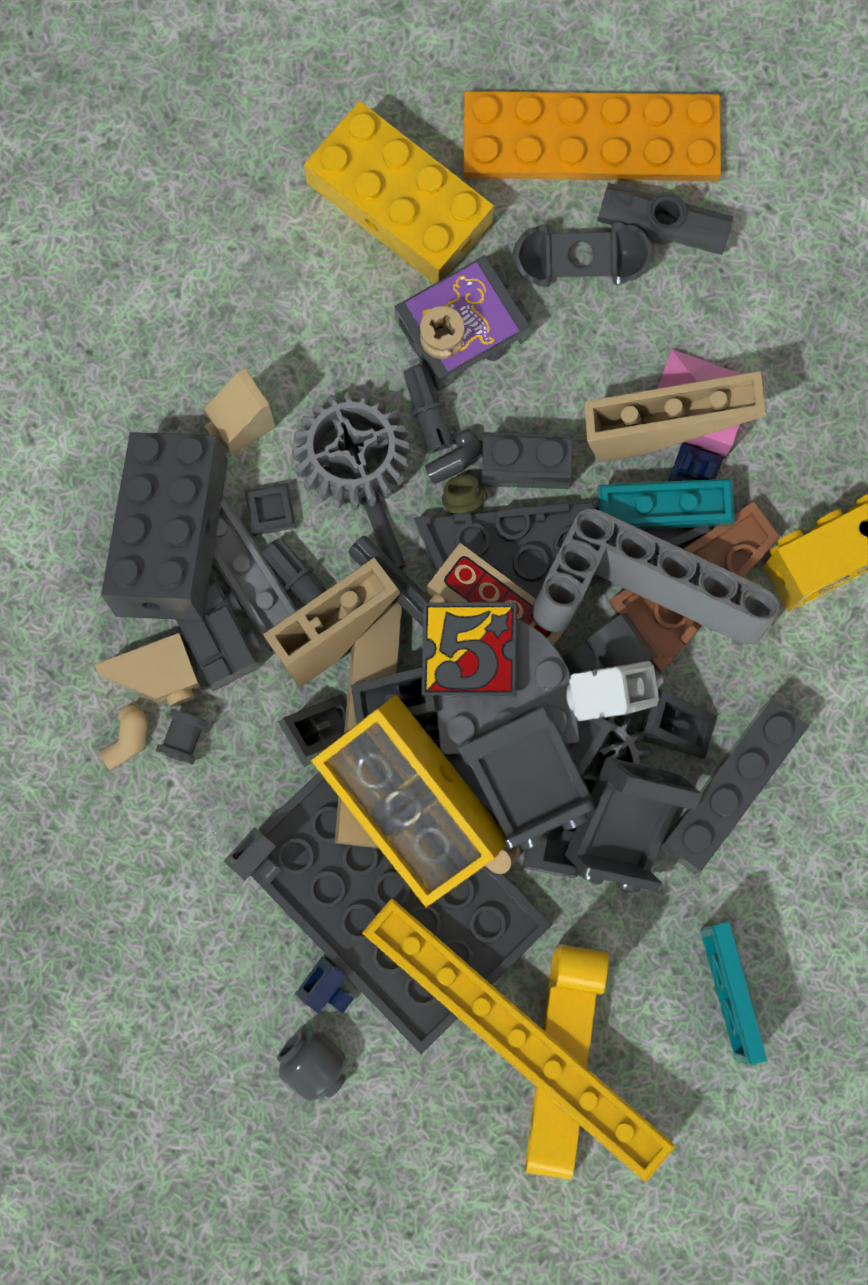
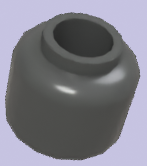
M300 1031L297 1032L286 1042L277 1056V1061L280 1062L279 1077L306 1100L314 1101L323 1095L330 1098L339 1091L346 1080V1076L342 1073L346 1064L345 1054L318 1031H310L306 1034Z

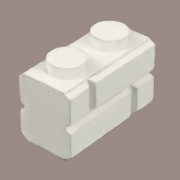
M650 661L571 674L570 684L567 686L566 691L568 705L574 711L575 717L579 721L624 715L655 707L659 701L654 665Z

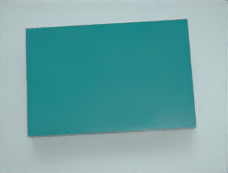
M730 922L703 927L700 933L734 1058L738 1062L749 1065L766 1062L768 1060Z

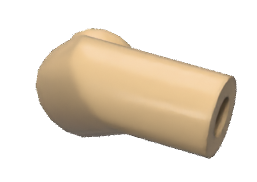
M127 705L120 710L118 714V720L120 721L118 740L98 752L110 771L140 753L146 745L149 722L146 714L138 706Z

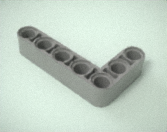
M585 509L576 516L533 605L532 616L535 623L545 631L561 632L567 629L595 574L740 643L755 644L762 639L779 612V602L776 596L765 587L596 509Z

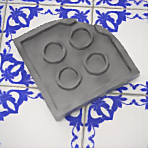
M517 619L516 697L438 696L440 711L437 712L440 750L444 755L461 754L458 748L463 741L546 702L565 743L580 742L578 720L575 717L574 711L568 705L566 695L571 675L560 653L545 636L532 626Z

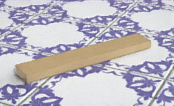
M396 600L383 611L352 645L344 734L356 725L351 685L397 673L402 606ZM338 796L334 843L379 848Z

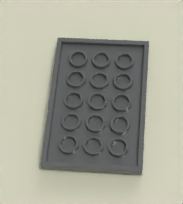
M318 772L258 829L276 846L267 857L282 871L270 884L255 871H253L251 876L410 1044L422 1054L458 1017L362 934L391 898L398 902L491 985L552 924L503 874L494 873L486 866L479 869L428 907H425L380 848L334 843L338 795L322 774Z

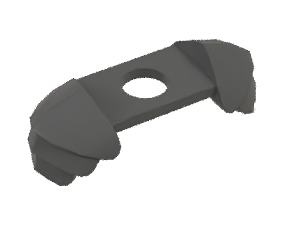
M621 222L613 223L611 232L550 234L548 224H541L537 227L529 228L521 234L514 246L512 259L515 268L525 280L543 287H549L551 278L612 276L613 284L621 285L638 279L647 270L652 256V248L647 235L634 225H626ZM584 242L592 248L593 259L587 267L577 268L570 263L568 251L574 243Z

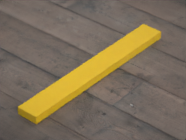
M393 898L362 932L364 936L645 1183L674 1150L675 1144Z

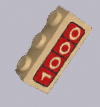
M459 543L427 585V594L432 597L429 602H516L517 619L539 631L553 646L557 644L567 630L549 632L540 628L532 616V609L536 599L461 543Z

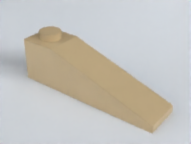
M761 371L584 401L587 442L598 462L645 455L767 416Z

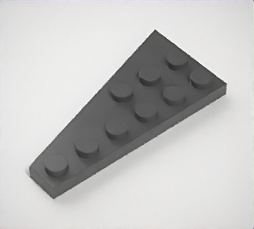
M594 500L592 503L572 505L562 503L500 509L498 512L477 514L467 512L454 514V516L430 518V516L415 517L414 523L437 572L459 543H461L537 599L548 572L576 516L585 509L598 510V500ZM709 527L646 529L643 531L677 547H681L699 539L711 530ZM594 574L588 587L606 579Z

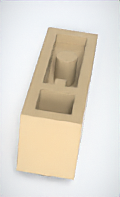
M373 558L271 628L263 636L297 686L301 688L334 665L395 600L400 592L377 560Z

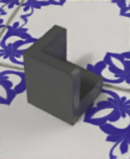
M555 828L551 829L547 839L542 844L540 843L525 850L522 869L574 879L578 877V868L565 856L574 832Z

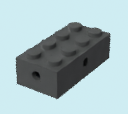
M130 432L101 592L102 598L116 617L203 621L228 458L217 435Z

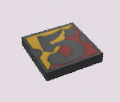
M423 602L422 695L445 697H516L517 603Z

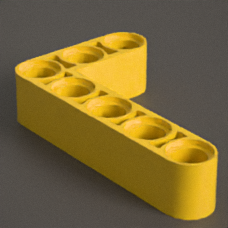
M557 945L554 947L543 1030L587 1068L596 995L603 994L605 990L609 952ZM536 1086L525 1173L571 1180L575 1166L580 1125Z

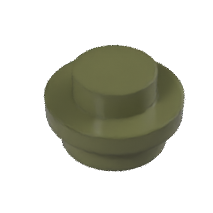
M460 475L450 479L445 484L442 495L444 508L456 514L473 513L486 499L483 485L478 483V480L471 475Z

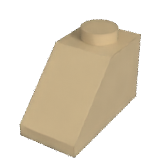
M245 368L237 372L204 408L209 423L203 426L208 435H217L221 446L225 445L231 455L275 428L270 405Z
M180 633L94 664L96 672L104 680L158 704L168 702L169 707L179 706L195 698L193 692L202 689L187 646Z

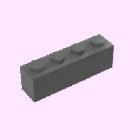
M773 699L767 702L700 790L703 795L696 811L691 809L684 811L664 838L660 848L693 874L701 872L809 726Z

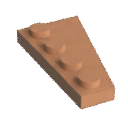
M753 501L734 514L735 522L733 525L717 526L683 550L744 578L780 536ZM624 589L608 602L617 616L624 613L628 614L656 652L658 657L651 663L659 675L702 626L700 623L627 589Z

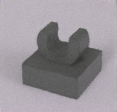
M255 827L224 860L244 881L255 871L270 884L282 871L267 857L276 846Z

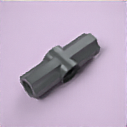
M608 182L597 221L609 225L615 222L634 225L656 244L666 245L675 242L722 255L730 233L733 216L686 204L680 196L674 193L665 192L653 195ZM667 213L674 218L675 223L664 225L658 222L655 215Z

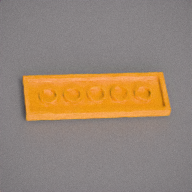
M464 91L463 178L719 181L720 94Z

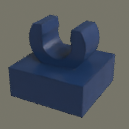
M682 443L668 482L716 479L723 457Z
M323 957L320 958L295 993L317 1013H320L327 1003L344 1013L354 999L339 987L347 976Z

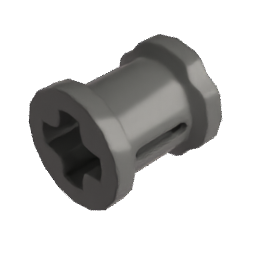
M171 709L169 716L172 718L168 732L163 744L157 745L155 751L178 761L194 765L196 759L193 756L194 749L201 731L208 728L209 722L194 715Z

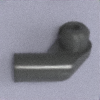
M467 429L458 433L454 438V443L458 449L425 465L427 474L434 484H438L462 472L481 455L482 440H478L474 430Z

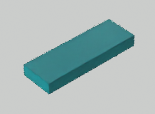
M731 479L598 485L597 487L598 510L641 530L731 526L735 522Z

